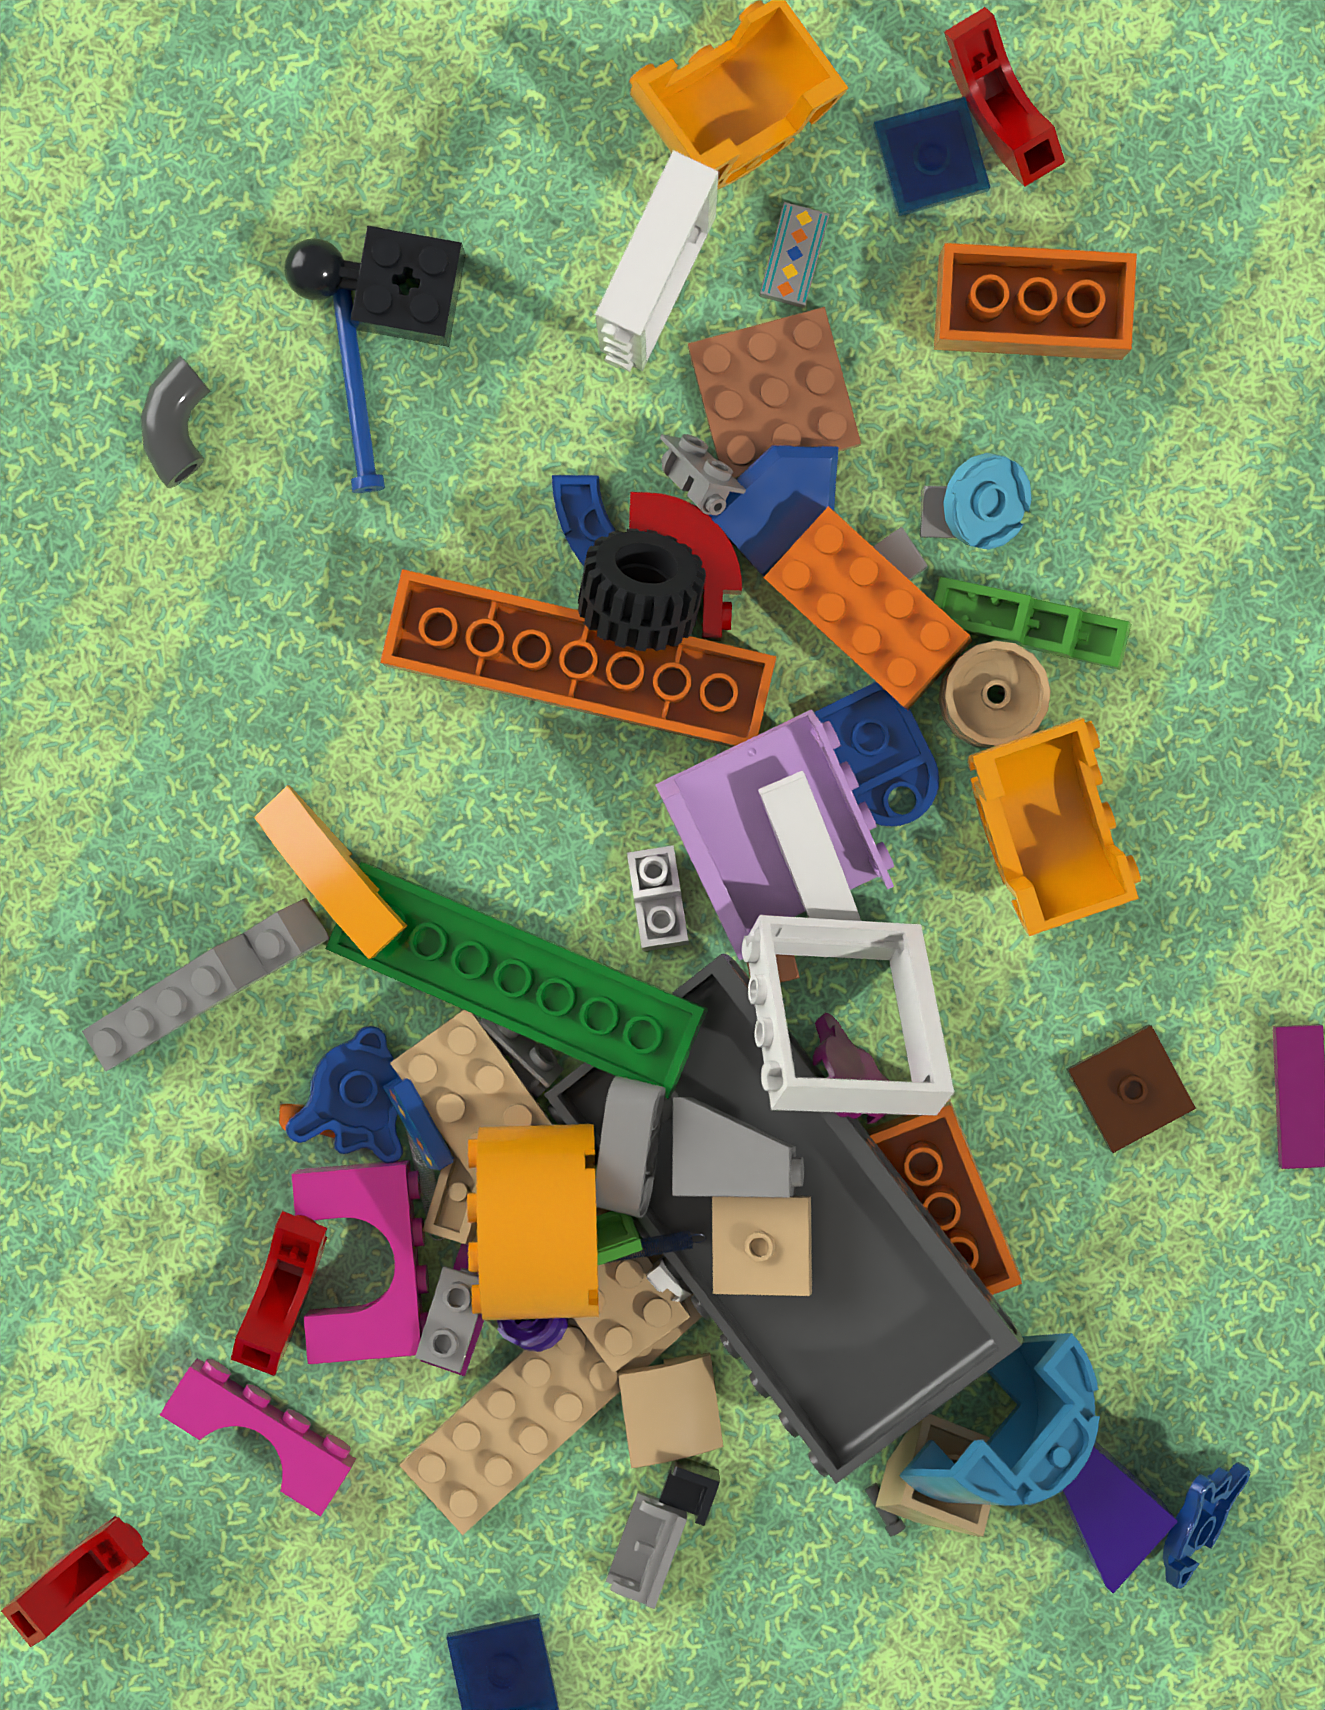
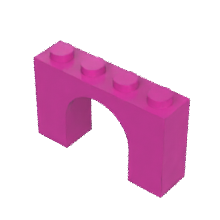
M399 1160L395 1163L375 1162L297 1169L291 1174L295 1215L307 1216L313 1220L356 1218L366 1221L375 1226L386 1237L392 1248L395 1260L394 1276L389 1289L374 1301L356 1306L310 1309L304 1316L307 1363L320 1364L416 1355L429 1312H423L421 1294L429 1293L427 1265H419L417 1247L425 1246L423 1218H415L413 1199H421L419 1171H411L410 1160Z

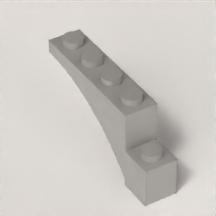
M304 898L277 911L246 932L208 950L90 1025L82 1032L104 1070L108 1071L228 998L303 956L330 939L307 898Z

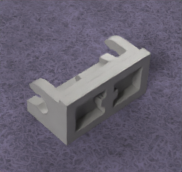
M638 1491L606 1578V1582L612 1584L611 1591L655 1609L687 1521L686 1511L660 1503L659 1498Z

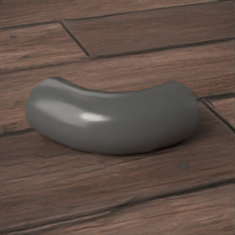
M181 355L169 363L150 386L141 414L144 451L158 477L167 488H173L182 483L204 462V457L195 448L189 437L188 421L191 411L211 391Z

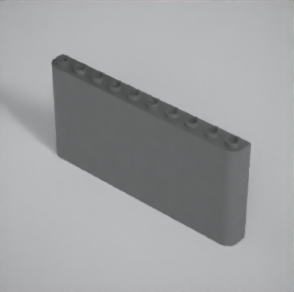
M721 954L673 992L677 996L708 1008L675 1091L679 1097H692L796 1146V1157H803L804 1182L802 1187H796L795 1196H811L812 1294L810 1296L713 1294L712 1196H672L673 1116L669 1120L662 1122L653 1188L648 1208L642 1218L636 1217L633 1223L639 1234L646 1239L647 1237L689 1230L690 1234L693 1235L691 1236L692 1241L700 1242L693 1243V1249L688 1248V1250L683 1251L682 1249L681 1251L676 1249V1252L670 1253L669 1251V1253H664L665 1257L662 1259L666 1268L678 1281L683 1279L694 1295L691 1297V1301L699 1314L706 1320L712 1318L723 1334L720 1335V1340L730 1355L735 1359L741 1357L752 1371L749 1378L755 1389L764 1398L770 1396L782 1411L778 1415L785 1429L795 1438L800 1435L811 1451L808 1453V1457L815 1469L823 1477L830 1475L837 1484L1019 1348L1023 1343V1337L1011 1318L882 1150L873 1141L858 1119L851 1117L842 1118L835 1112L771 1110L769 1091L764 1090L762 1086L761 1075L764 1059L762 1047H758L755 1042L757 1014L755 1004H751L748 997L750 979L728 954ZM788 1029L795 1077L825 1079L819 1068L813 1066L812 1059ZM584 1062L544 1095L551 1103L548 1106V1110L559 1125L594 1124L596 1165L598 1164L606 1099L611 1083L616 1076Z

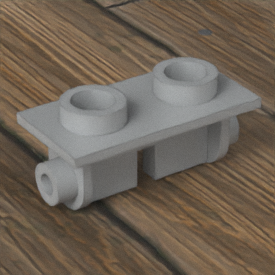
M661 434L660 439L670 448L661 459L663 472L681 490L688 491L687 496L704 514H721L726 507L725 500L730 491L745 493L746 489L732 476L733 470L725 463L716 460L707 451L708 445L704 441L689 434H683L682 438Z
M484 1018L479 1021L503 1055H507L513 1060L510 1065L536 1099L564 1070L557 1063L555 1054L547 1046L537 1044L528 1037Z
M443 1266L415 1358L458 1373L461 1372L478 1318V1314H472V1285L479 1284L478 1272H469L467 1268H461V1271Z

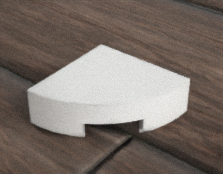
M664 1255L653 1263L654 1266L650 1268L646 1275L647 1279L659 1292H663L668 1288L674 1293L675 1297L671 1299L672 1301L682 1302L693 1293L683 1279L678 1281L668 1271L662 1259L665 1257Z

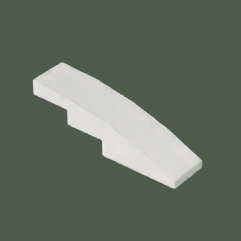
M800 771L758 789L782 856L789 868L808 918L861 921L839 859L804 772Z

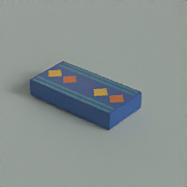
M396 1078L384 1085L383 1088L428 1169L441 1170L453 1163L452 1159L454 1157L412 1081L407 1078Z

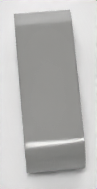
M616 1076L613 1079L606 1099L595 1179L596 1207L642 1218L646 1213L653 1188L665 1103L664 1087L621 1076Z

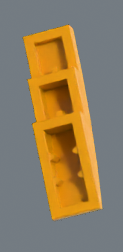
M287 785L254 817L305 886L368 959L374 958L407 927L403 920L377 893L379 888L350 858L352 853L290 785Z

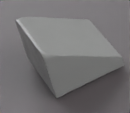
M924 486L921 490L920 537L956 538L945 521L943 502L947 486Z
M902 527L873 546L909 580L927 568L926 562Z

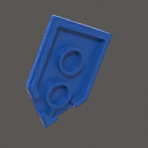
M772 445L736 479L746 489L745 493L730 491L725 500L726 507L724 511L719 515L709 514L733 545L763 577L828 506L834 511L839 447Z

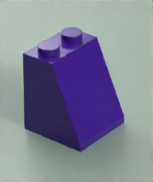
M1096 1441L1082 1470L1068 1486L1060 1491L1091 1563L1106 1588L1113 1594L1178 1522L1160 1497Z

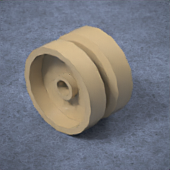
M991 641L972 647L952 662L941 680L938 701L943 720L956 737L974 747L992 748L1030 735L1037 730L1048 712L1051 689L1046 670L1034 654L1015 643ZM994 685L1000 688L997 694L1004 696L1001 703H992L987 697L988 689Z

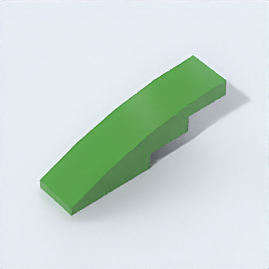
M941 576L934 598V603L968 634L1001 642L1015 643L1024 648L1117 670L1121 669L1132 625L1129 621L1083 612L1080 608L1034 599L1026 594Z

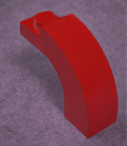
M984 7L944 31L952 55V59L948 60L960 93L995 153L1013 176L1026 187L1064 164L1065 159L1055 126L1033 105L1018 82L1008 60L994 14Z
M630 492L629 529H638L645 532L652 530L657 531V534L663 536H672L677 539L676 542L686 544L692 549V554L700 557L702 568L706 572L703 588L702 639L721 641L722 630H731L732 602H723V594L741 595L742 593L740 565L728 537L708 514H704L697 506L683 499L661 493Z
M281 1212L274 1229L261 1279L236 1335L231 1360L267 1374L276 1375L317 1272L327 1241L325 1236L327 1227L317 1224L307 1216Z
M114 1516L40 1575L7 1604L1 1612L30 1647L47 1638L105 1586L136 1567L149 1555L142 1545L141 1535L132 1525L124 1523L120 1517Z

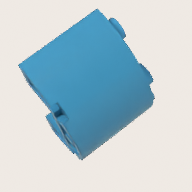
M1073 1333L1022 1336V1345L987 1371L1017 1404L987 1442L984 1440H974L955 1464L933 1440H928L899 1476L918 1492L938 1501L948 1503L1005 1506L1030 1505L1051 1498L1062 1491L1074 1480L1086 1464L1096 1440L1100 1416H1095L1094 1391L1099 1390L1096 1376L1085 1350Z

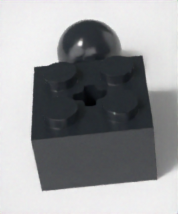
M367 226L361 263L346 261L343 259L340 251L330 242L311 238L297 243L290 250L285 260L284 272L291 289L299 296L308 300L329 298L339 289L356 291L351 322L357 331L449 347L466 253L462 242ZM413 278L416 284L419 285V288H411L409 295H403L399 287L400 283Z

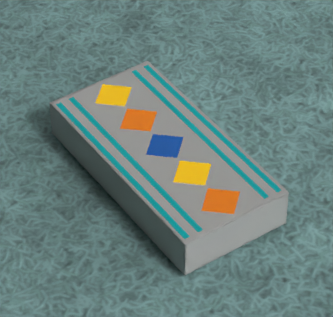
M784 202L759 297L805 308L830 214Z

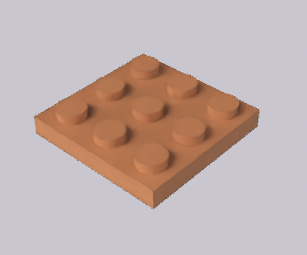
M825 307L688 343V350L717 458L733 470L732 476L735 479L745 472L772 445H791L796 447L837 446L839 447L838 452L861 445Z

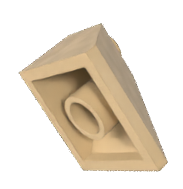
M929 1414L908 1430L888 1459L875 1507L916 1523L983 1537L991 1505L938 1501L918 1492L899 1475L928 1440H933L955 1464L974 1440H984L987 1442L990 1437Z

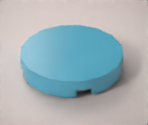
M991 453L973 456L959 466L947 485L943 502L945 521L953 536L966 545L987 550L1003 546L1014 538L1024 525L1020 521L1024 516V511L1029 512L1032 501L1030 481L1023 467L1005 456Z

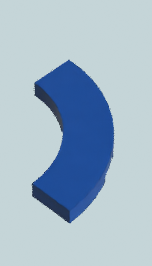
M552 475L554 503L562 531L572 551L584 566L587 551L590 546H594L595 540L601 536L608 537L610 532L616 531L602 502L599 476Z

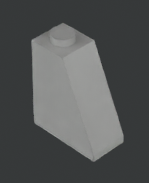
M673 1097L672 1196L789 1198L796 1195V1187L803 1186L804 1160L803 1157H796V1146L692 1097Z

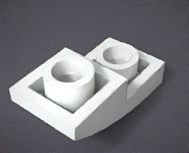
M674 845L628 852L627 857L642 951L689 945Z

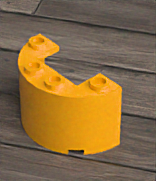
M762 0L754 2L739 15L741 23L730 40L715 49L711 44L704 46L689 59V64L679 70L677 69L678 65L672 58L658 67H655L653 63L642 67L629 80L632 85L630 91L632 99L671 153L674 150L718 171V189L747 175L795 141L793 136L800 133L808 121L811 125L815 124L848 90V86L785 0H771L766 4Z
M1082 717L983 750L968 757L970 771L976 769L977 776L970 778L989 846L1003 884H1006L1007 889L1016 898L1011 901L1012 906L1029 936L1139 899L1135 888V883L1141 882L1137 864L1132 855L1126 856L1125 853L1114 845L1110 830L1116 828L1115 818L1107 801L1101 803L1097 786L1103 784L1094 753L1095 749L1100 748L1099 738L1092 721L1085 722Z
M594 1124L479 1127L477 1139H468L469 1168H477V1193H467L468 1223H477V1242L468 1243L469 1272L479 1273V1284L472 1285V1314H481L482 1320L599 1317Z

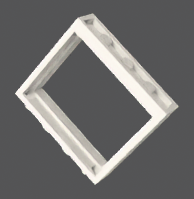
M674 150L595 313L600 351L607 354L604 360L615 368L620 367L629 372L632 367L641 371L644 370L716 217L719 172Z
M759 916L749 935L743 938L742 957L744 962L749 963L751 978L748 986V997L750 1003L755 1004L756 1008L755 1042L758 1047H762L764 1065L761 1079L764 1090L769 1091L771 1110L937 1116L953 1095L954 1088L921 924ZM775 954L889 960L912 1082L795 1077Z

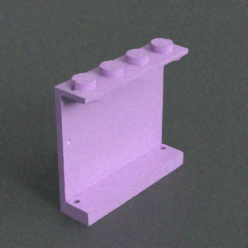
M812 709L655 784L739 961L743 959V938L749 935L760 915L795 917L805 912L758 789L803 771L827 828L849 889L851 890L876 877H880L887 889L894 887L887 871L894 868L891 856L883 842L875 844L870 830L877 827L875 820L865 801L857 804L852 790L859 787L856 777L848 762L845 761L840 764L834 752V749L841 746L836 732L830 721L821 723Z

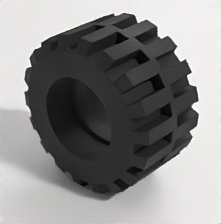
M627 529V532L617 530L610 532L608 537L601 536L595 540L594 546H590L587 551L578 597L579 615L585 618L584 624L589 630L598 631V637L604 641L611 640L615 642L616 646L622 648L626 646L633 647L636 651H646V648H652L655 651L665 650L666 645L674 647L682 643V638H688L691 635L696 624L706 577L700 557L692 554V549L686 544L676 542L677 539L672 536L657 534V531L647 530L645 532L638 529Z

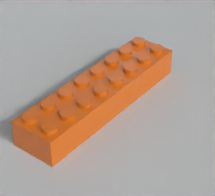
M402 569L380 661L386 667L729 747H734L759 734L777 656L692 636L682 638V643L674 647L666 645L665 650L655 651L652 648H646V651H636L633 647L626 646L622 648L616 646L615 642L611 640L604 641L598 637V631L589 630L584 624L585 618L580 617L576 609Z

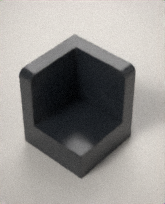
M687 1458L672 1461L659 1497V1502L694 1514L695 1523L705 1526L720 1484L719 1470Z

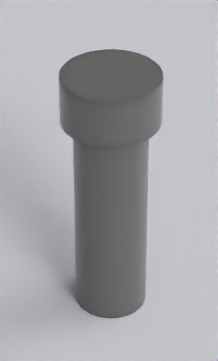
M877 1483L865 1489L874 1507L876 1506L880 1490ZM875 1507L884 1521L885 1529L890 1537L905 1529L906 1526L901 1518Z

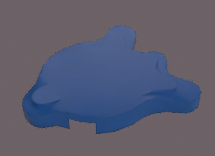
M374 1026L362 1027L352 1039L332 1048L323 1055L317 1063L310 1080V1094L306 1105L290 1118L286 1124L285 1130L291 1140L298 1143L306 1142L324 1130L329 1129L335 1134L334 1148L340 1154H349L361 1148H368L385 1163H395L401 1158L403 1147L396 1132L398 1113L383 1088L384 1085L396 1078H400V1076L390 1064L394 1058L387 1048L386 1035L381 1029Z
M1237 1462L1229 1472L1219 1467L1212 1475L1209 1474L1206 1477L1203 1474H1199L1193 1481L1186 1494L1184 1505L1176 1516L1178 1522L1169 1531L1163 1549L1162 1558L1165 1566L1166 1582L1176 1589L1183 1588L1199 1566L1198 1562L1190 1558L1196 1550L1202 1548L1203 1545L1210 1549L1214 1546L1234 1501L1250 1478L1251 1472L1248 1467Z

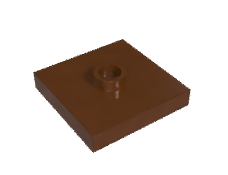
M1147 1025L1066 1068L1112 1153L1196 1109L1152 1025Z

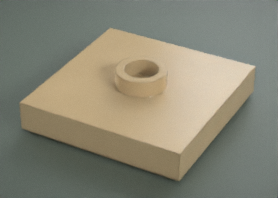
M712 1196L713 1294L810 1296L812 1294L811 1196H792L789 1198Z

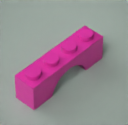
M197 1358L188 1368L159 1415L198 1440H201L217 1429L230 1426L246 1427L262 1434L274 1446L281 1460L283 1476L280 1491L321 1517L356 1460L355 1457L349 1454L351 1451L350 1446L331 1434H327L325 1438L309 1429L311 1422L300 1413L291 1409H287L284 1413L269 1404L271 1397L259 1387L247 1384L244 1388L229 1378L231 1375L230 1370L213 1359H207L204 1363Z

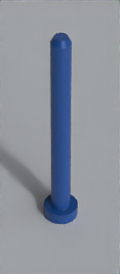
M339 289L333 295L357 470V477L351 479L352 492L380 491L385 489L384 476L376 474L357 331L351 322L353 309L351 290Z

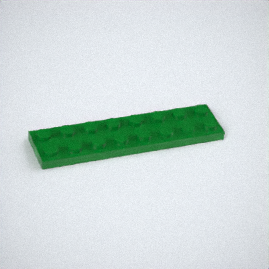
M367 862L360 863V869L379 888L377 893L403 920L407 927L374 958L368 959L336 923L325 948L326 950L614 1076L662 1086L665 1088V1098H671L708 1008Z

